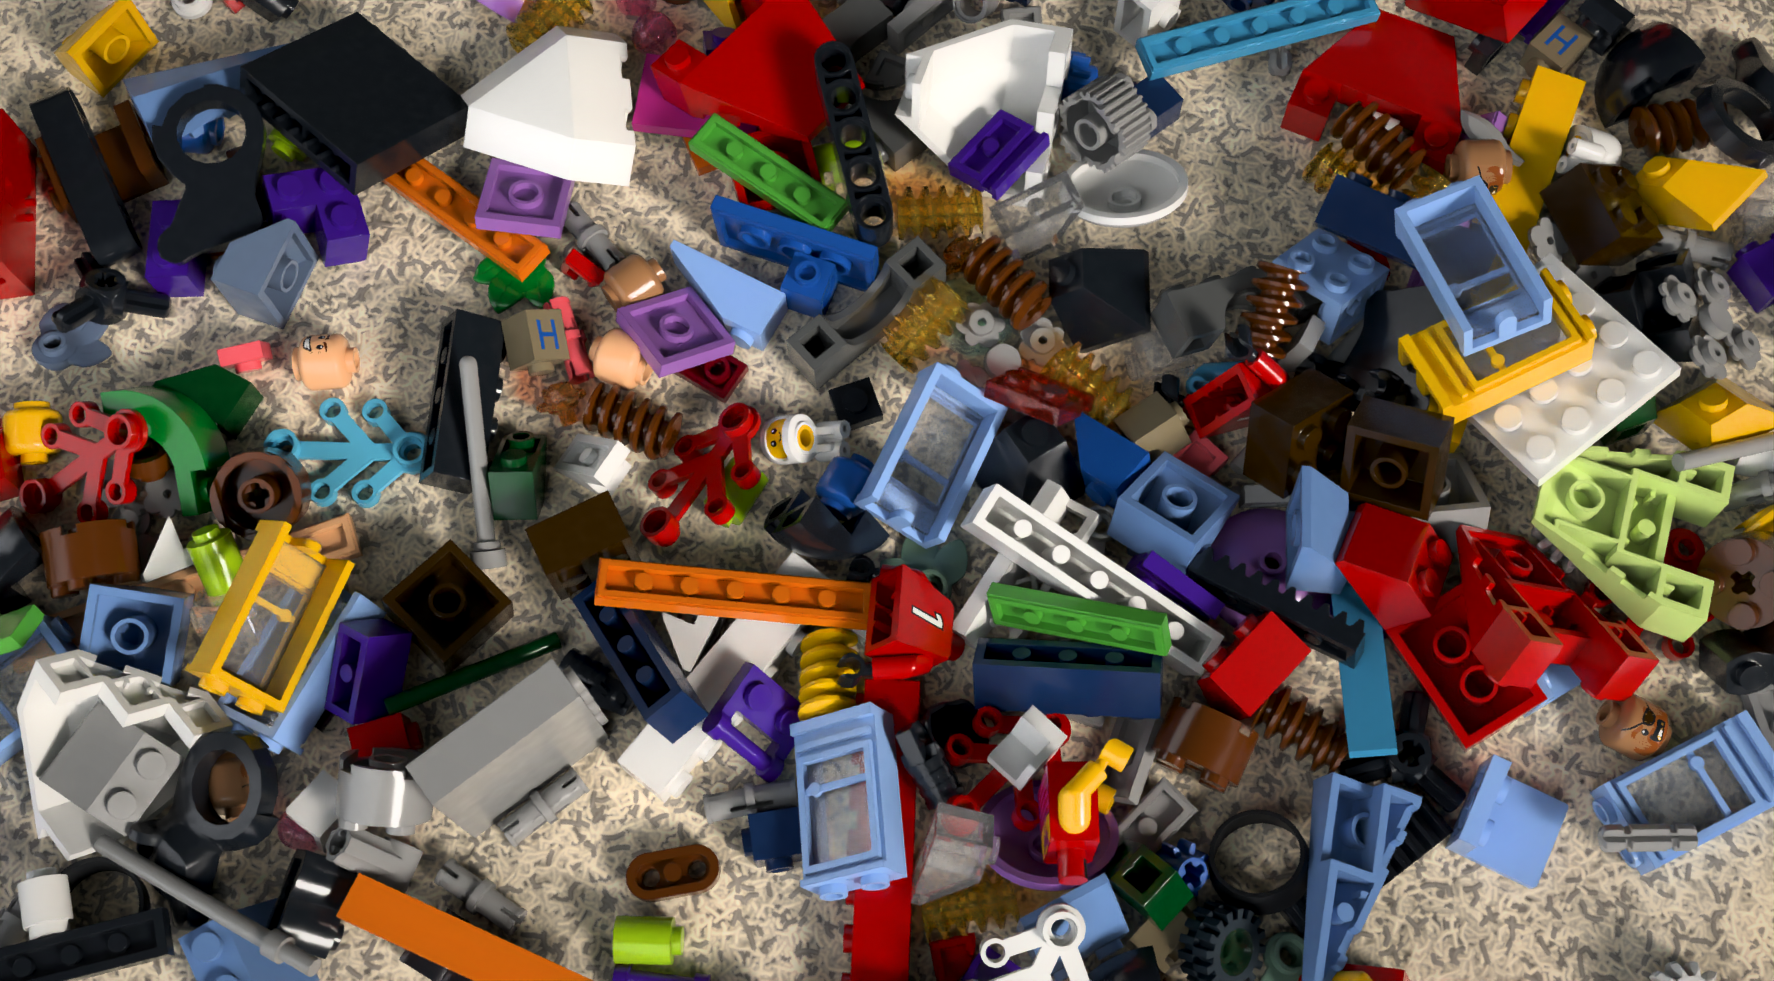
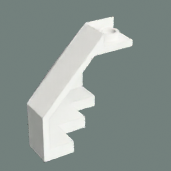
M1009 19L906 54L905 90L895 116L947 166L952 158L1000 109L1034 126V131L1040 134L1043 132L1049 134L1050 146L1000 198V200L1040 207L1051 166L1049 156L1054 138L1056 139L1060 119V108L1058 105L1061 103L1064 80H1067L1070 67L1074 29ZM969 186L978 196L992 198V195L984 190L982 193Z
M555 26L460 95L468 105L463 147L566 180L629 186L636 144L634 131L627 130L626 128L627 116L632 110L630 79L622 78L621 73L622 62H626L628 59L627 43L616 33Z
M80 649L36 659L18 703L17 713L38 839L50 836L67 861L96 852L94 850V843L103 834L122 844L129 839L128 836L125 837L39 780L40 776L98 701L108 707L122 727L134 724L184 757V760L138 820V822L152 820L173 803L177 781L191 747L210 733L231 731L234 724L209 692L191 686L188 692H184L161 684L163 678L161 676L125 665L123 671L97 663L95 661L98 655Z

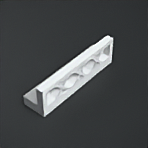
M1049 479L1046 480L1030 504L1031 507L1060 525L1068 511L1085 519L1078 532L1073 534L1085 543H1087L1102 520L1099 513L1070 499L1061 485ZM998 553L953 621V632L965 640V644L976 650L978 638H986L993 627L1000 626L993 622L986 594L992 582L1023 588L1032 586L1034 590L1054 593L1056 590L1032 574L1026 577L1028 574L1026 570L1001 553ZM1009 627L1010 636L1008 639H1024L1029 631Z

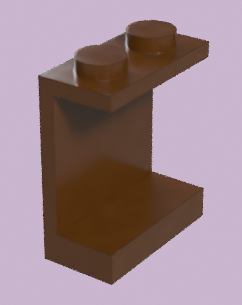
M129 100L113 106L120 125L95 135L124 203L170 184L163 166L157 157L148 131ZM41 136L35 139L41 156L35 159L45 179L51 180L54 189L48 191L49 196L59 213L67 212L78 223Z

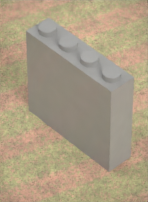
M550 659L405 767L430 803L472 837L476 838L530 798L529 795L535 790L539 791L609 739L610 737L602 728L609 720L570 665L561 671L554 660Z

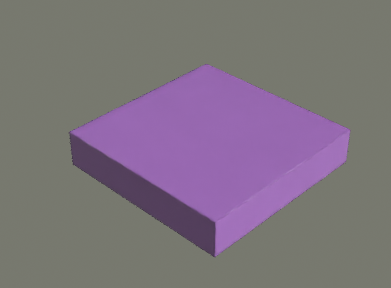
M492 158L475 214L476 229L561 239L575 181L566 180L500 158Z
M692 286L617 308L616 322L638 345L641 355L659 378L731 355L734 352L735 340Z

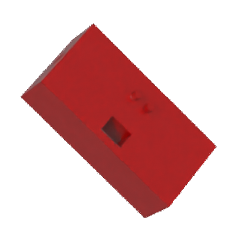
M3 108L0 109V299L35 295L37 163L35 158L37 157V148Z

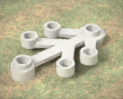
M1055 903L1046 907L1040 913L1035 927L1005 938L999 935L985 937L980 943L979 953L983 962L992 968L1002 967L1008 962L1010 956L1040 947L1032 965L988 981H1053L1051 973L1059 956L1070 981H1092L1087 975L1078 949L1086 932L1085 921L1080 912L1069 904ZM1064 919L1068 921L1069 928L1065 934L1057 936L1052 933L1051 927L1056 920ZM993 943L1001 944L1004 948L1003 954L998 959H990L986 956L987 947Z

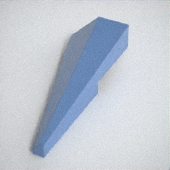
M287 44L122 80L152 140V125L162 126L169 108L184 94L203 88L206 84H219L240 91V66ZM208 109L195 115L187 123L182 137L189 134L195 139L204 134V124L221 117L229 119L236 115V113L225 109Z
M1335 772L1313 780L1302 981H1332L1335 974L1343 970L1348 960L1345 954L1354 935L1361 932L1389 873V870L1386 868L1396 847L1403 844L1407 832L1404 830L1412 813L1420 808L1422 796L1387 783L1373 787Z

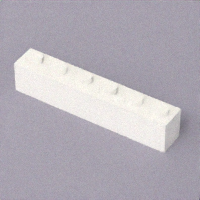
M997 483L983 489L960 526L1062 595L1167 613L1172 645L1168 655L1163 656V662L1183 676L1202 675L1205 670L1202 667L1203 662L1219 647L1225 637Z
M792 552L774 573L829 579L795 552ZM736 618L686 679L709 713L745 661L755 664L772 680L776 681L781 672L777 667L788 654L794 657L801 651L800 643L812 625ZM735 712L731 718V724L736 727L744 719ZM705 718L673 744L651 725L647 724L619 757L617 762L624 771L665 803L671 795L677 798L686 790L693 779V776L690 774L692 769L701 759L704 762L709 761L718 751L723 741L721 739L713 740L702 731V724Z

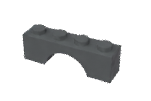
M916 236L885 261L875 281L853 303L832 315L818 314L786 340L789 361L818 390L946 287V264L919 236Z
M1249 266L1232 276L1221 278L1220 275H1214L1197 285L1185 287L1183 284H1179L1163 292L1160 302L1150 315L1172 359L1209 349L1226 328V311L1234 309L1255 311L1256 307L1246 300V296L1261 294V290L1254 286L1251 281L1252 278L1266 277L1267 274L1260 268L1257 269L1255 266ZM1295 291L1293 295L1304 302L1302 308L1288 309V312L1298 319L1296 325L1305 323L1313 314L1317 316L1323 302L1306 291ZM1295 325L1283 326L1282 328L1284 329Z

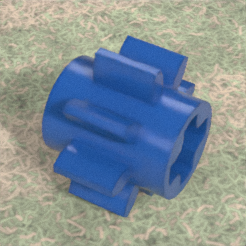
M1071 51L1070 67L1067 80H1064L1061 101L1098 78L1097 66L1089 65L1091 57L1086 56L1085 53Z
M1184 838L1179 839L1177 847L1165 841L1162 842V848L1156 855L1174 868L1195 897L1198 896V890L1210 878L1205 864L1209 858L1208 854L1197 850L1195 843Z

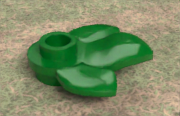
M487 257L480 262L473 277L475 282L489 285L488 297L497 314L508 310L524 297L535 307L543 309L544 303L550 304L549 300L553 298L555 279L549 270L545 268L546 258L523 282Z

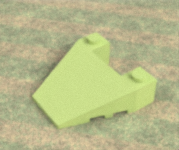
M1590 446L1539 487L1531 523L1638 627L1684 643L1708 619L1714 581L1663 563L1672 517L1706 528L1729 504L1735 466L1720 462L1679 472L1672 465L1673 455L1651 454L1650 449L1635 448L1632 452L1609 451V448L1605 446ZM1676 451L1674 454L1682 453V452H1686V451Z

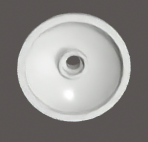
M1141 149L1107 173L1096 169L1095 165L1090 167L1088 161L1082 162L1081 160L1076 162L1064 173L1061 179V198L1064 205L1072 213L1089 223L1112 228L1137 227L1156 222L1178 208L1188 193V176L1185 169L1174 159L1158 152Z

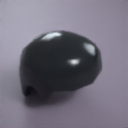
M961 698L953 701L939 702L925 709L924 713L920 716L919 721L932 741L937 740L942 748H944L948 739L954 734H964L973 743L989 744V738H983L973 730L972 721L979 710L975 709V706L969 700ZM982 717V722L987 726L984 717ZM952 745V749L956 754L965 755L962 747ZM966 763L963 766L952 765L951 767L953 770H959L977 763Z

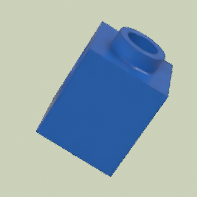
M795 251L780 287L781 292H784L786 295L788 309L813 318L818 314L826 315L838 286L836 264Z

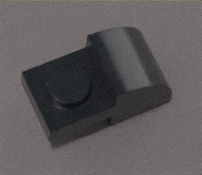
M1585 0L1578 8L1579 18L1575 21L1577 25L1593 36L1588 47L1598 55L1603 56L1635 24V15L1615 0Z

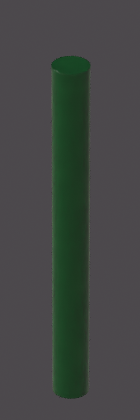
M552 632L383 699L389 716L561 649L560 639L556 632Z

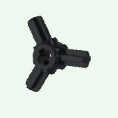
M82 252L81 257L74 259L73 263L81 279L79 289L75 293V300L52 314L51 320L56 324L58 331L67 333L87 321L100 325L116 324L125 319L128 312L167 318L171 310V298L165 294L131 289V282L126 281L125 276L121 272L110 268H102L91 252Z
M1409 690L1403 693L1397 729H1395L1397 753L1399 754L1405 749L1404 754L1407 755L1411 752L1415 761L1407 766L1408 760L1402 763L1397 755L1352 758L1342 761L1338 766L1339 774L1365 784L1385 779L1388 784L1402 782L1409 789L1416 785L1448 813L1456 810L1466 798V792L1434 765L1438 758L1432 753L1430 747L1431 738L1424 734L1430 699L1420 691Z

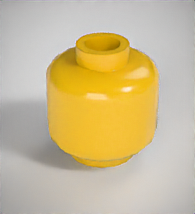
M46 401L14 403L13 409L7 411L2 417L4 444L7 452L12 456L20 457V464L22 465L48 464V456L55 455L61 452L62 449L46 448L41 440V431L48 423H63L62 414L52 409L50 402Z

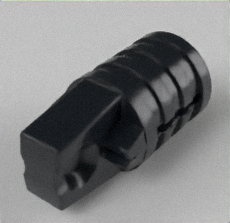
M572 648L565 655L559 665L560 670L562 671L570 665L599 707L622 716L631 712L635 704L614 669L603 665L598 660L592 659L587 654L581 653L576 648Z
M919 720L902 727L897 732L895 737L903 752L901 760L908 774L912 776L913 783L918 787L921 797L924 798L928 810L945 805L949 798L954 795H961L965 791L962 782H959L956 772L953 771L950 761L945 757L946 754L937 740L932 741Z

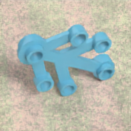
M328 398L320 406V416L328 425L336 426L349 442L300 441L292 431L277 429L266 437L263 447L278 449L291 445L293 447L291 453L298 460L344 461L324 479H317L311 483V500L319 507L332 505L337 499L338 490L372 462H388L369 480H360L352 488L351 495L353 500L362 508H371L379 502L380 492L403 473L411 475L420 473L426 435L420 432L406 433L391 416L390 409L383 400L371 399L364 404L362 415L369 425L380 427L392 442L374 443L348 415V409L342 400ZM334 406L341 408L340 413L336 417H327L330 408ZM374 408H383V413L380 417L370 418V412ZM415 448L421 449V455L414 460L407 459V454L410 450ZM329 487L330 492L327 497L323 499L316 498V493L320 488ZM372 488L373 494L369 499H359V494L363 489Z

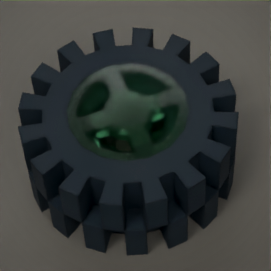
M1210 900L1204 902V908L1199 906L1195 908L1193 913L1196 919L1187 918L1184 925L1189 928L1188 934L1181 933L1179 942L1185 943V948L1178 950V958L1186 960L1180 965L1182 972L1188 974L1186 978L1189 981H1254L1256 976L1252 972L1253 969L1261 970L1263 961L1258 960L1259 953L1266 952V945L1260 943V940L1266 937L1265 929L1258 928L1262 923L1260 918L1253 916L1254 912L1217 900L1215 902Z

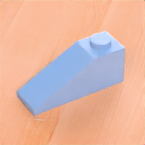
M673 240L670 249L674 264L735 340V344L744 349H750L753 346L764 351L788 311L785 293Z

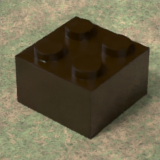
M1579 163L1539 192L1578 265L1623 266L1664 239L1657 227L1659 219L1651 207L1644 204L1637 191L1639 189L1637 179L1624 167Z
M1311 367L1252 401L1243 475L1285 499L1292 494L1302 465L1312 466L1321 474L1338 468L1343 463L1347 425L1352 418L1353 390Z
M1364 395L1347 425L1340 487L1348 492L1350 501L1361 504L1369 503L1399 514L1428 521L1443 491L1455 417Z
M608 490L525 528L543 571L561 601L567 598L572 600L597 579L599 557L641 561Z
M451 539L381 599L384 610L387 612L386 615L396 625L413 633L411 640L445 675L453 672L514 617L513 602Z

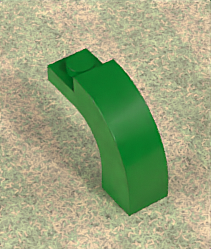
M141 386L101 392L100 396L104 413L113 415L121 409H135L145 418L148 427V437L154 439L165 449L173 463L183 517L213 511L210 503V488L218 473L217 467L223 466L230 459V455L220 430L207 412L189 397L164 387Z

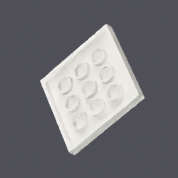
M1551 252L1536 263L1534 267L1538 274H1540V270L1547 268L1556 281L1562 280L1567 285L1572 295V304L1580 316L1583 314L1587 315L1594 324L1597 338L1594 342L1592 359L1466 418L1537 487H1540L1679 377L1681 367ZM1512 282L1501 292L1516 286L1515 283ZM1552 318L1551 323L1492 347L1497 354H1502L1505 357V366L1508 367L1565 340L1566 337ZM1458 342L1453 343L1477 381L1498 372V369L1491 366V359L1485 349L1464 357L1459 349Z

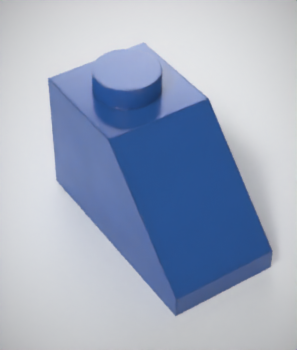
M1079 411L1074 416L1085 493L1097 505L1102 507L1108 505L1115 509L1118 497L1151 465L1150 454L1147 450Z

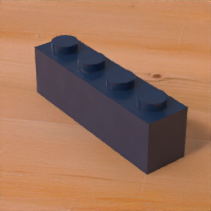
M1349 172L1347 177L1337 174L1314 221L1315 226L1417 270L1401 240L1396 236L1394 216L1395 208L1403 206V204L1413 198L1394 189H1390L1388 194L1372 189V180L1354 172ZM1471 224L1469 229L1456 226L1422 240L1445 281L1459 278L1466 283L1486 275L1497 255L1482 227L1476 224ZM1482 285L1470 289V294L1477 296Z
M595 580L576 595L572 601L643 719L673 744L706 718L709 713L644 611L595 606Z
M978 638L972 663L975 709L992 706L1000 712H1026L1034 705L1044 715L1057 713L1084 715L1087 717H1129L1135 720L1146 718L1160 719L1163 697V656L1087 642Z

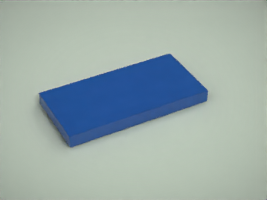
M715 195L710 206L719 243L722 246L789 267L795 251L836 264L838 284L863 292L871 286L880 273L877 246L719 195Z

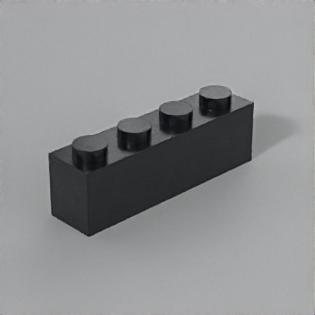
M456 309L442 322L419 477L420 484L464 494L472 493L459 362L464 356H472L477 361L488 471L490 469L492 459L488 458L489 444L493 441L498 427V420L496 417H493L494 407L503 389V378L499 377L500 363L504 361L507 354L500 320Z

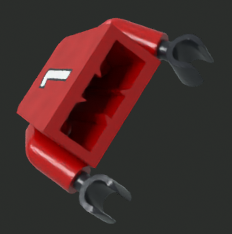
M1245 324L1237 325L1238 338H1233L1228 333H1224L1227 356L1233 360L1245 359V362L1237 363L1191 395L1183 396L1179 394L1180 379L1174 375L1164 374L1162 376V383L1154 382L1153 393L1157 391L1169 404L1176 401L1187 418L1193 422L1200 439L1248 427L1251 402L1290 380L1286 370L1261 348H1253L1251 328Z
M865 555L855 557L849 567L851 572L848 573L846 581L867 583L871 581L864 655L872 658V662H865L861 656L855 653L845 654L839 660L836 667H849L855 674L847 673L840 675L837 680L839 686L853 688L858 684L862 676H873V681L901 680L925 675L931 671L932 667L947 660L951 662L956 661L962 655L965 649V640L953 632L954 606L951 600L934 588L921 570L909 568L905 564L899 566L882 564L881 568H876L874 562Z

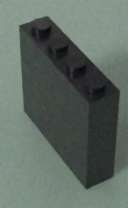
M355 12L240 66V92L255 103L262 118L354 196L465 136L468 105L460 94L456 93L439 79L435 73L423 66L404 48L396 44L359 12Z

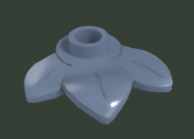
M68 303L58 304L52 307L39 323L41 335L32 344L34 359L38 364L52 371H60L71 365L83 368L97 365L112 355L109 347L99 341L109 325H100L87 321L72 331L62 333L57 330L56 324L52 322L51 317L55 311Z

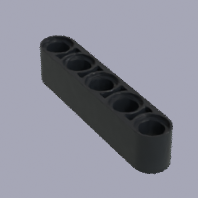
M828 41L821 44L814 54L816 85L851 222L858 241L881 247L891 239L893 234V207L852 52L842 42ZM830 66L842 67L841 70L833 72L826 70ZM840 103L852 105L848 109H838L835 106ZM851 140H857L863 143L861 146L855 148H851L844 145L846 142ZM860 178H867L873 181L868 186H858L854 182ZM875 216L883 220L881 224L875 226L863 222L866 218Z
M70 87L30 103L29 107L86 242L98 264L102 268H107L143 252L141 241L88 119Z

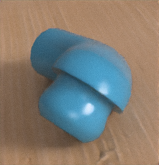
M1245 361L1203 363L1186 381L1187 394L1191 395L1237 363Z

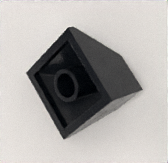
M1080 248L1049 260V297L1052 298L1051 304L1076 352L1087 353L1151 332L1149 252L1144 249Z
M1041 406L1004 428L993 439L974 480L981 491L997 483L1030 505L1046 480L1049 479L1061 485L1069 498L1074 501L1086 494L1083 478L1066 440Z

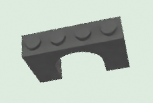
M847 0L822 18L835 40L849 47L854 63H856L860 58L888 39L887 23L893 19V13L880 0ZM863 94L881 164L886 162L896 172L928 147L895 116L901 98L877 100ZM848 104L844 109H848L852 107V105Z

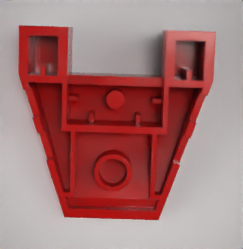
M741 0L747 19L708 56L678 39L650 65L664 100L692 117L705 119L707 115L712 116L715 112L736 127H739L741 123L759 126L763 133L810 143L827 126L816 85L814 54L821 44L836 40L809 0ZM830 66L826 68V70L831 72L842 69V67L839 66ZM858 74L861 89L863 90L865 88V84L860 75ZM840 103L835 107L844 109L849 103Z
M1379 9L1381 14L1377 22L1354 27L1303 69L1287 104L1280 127L1319 142L1336 102L1350 107L1354 103L1361 101L1365 107L1377 101L1379 107L1376 112L1382 114L1389 113L1392 118L1400 120L1399 125L1414 131L1412 137L1415 141L1409 152L1412 154L1421 148L1427 151L1421 162L1432 172L1435 179V187H1437L1444 173L1446 156L1453 153L1462 131L1455 37Z
M1459 525L1455 532L1471 650L1484 666L1483 671L1491 681L1503 687L1510 685L1532 688L1552 663L1569 666L1581 680L1580 685L1582 689L1595 699L1624 702L1634 694L1660 660L1631 628L1621 620L1612 623L1594 609L1599 601L1587 591L1583 592L1581 596L1576 594L1574 590L1561 581L1566 573L1523 536Z

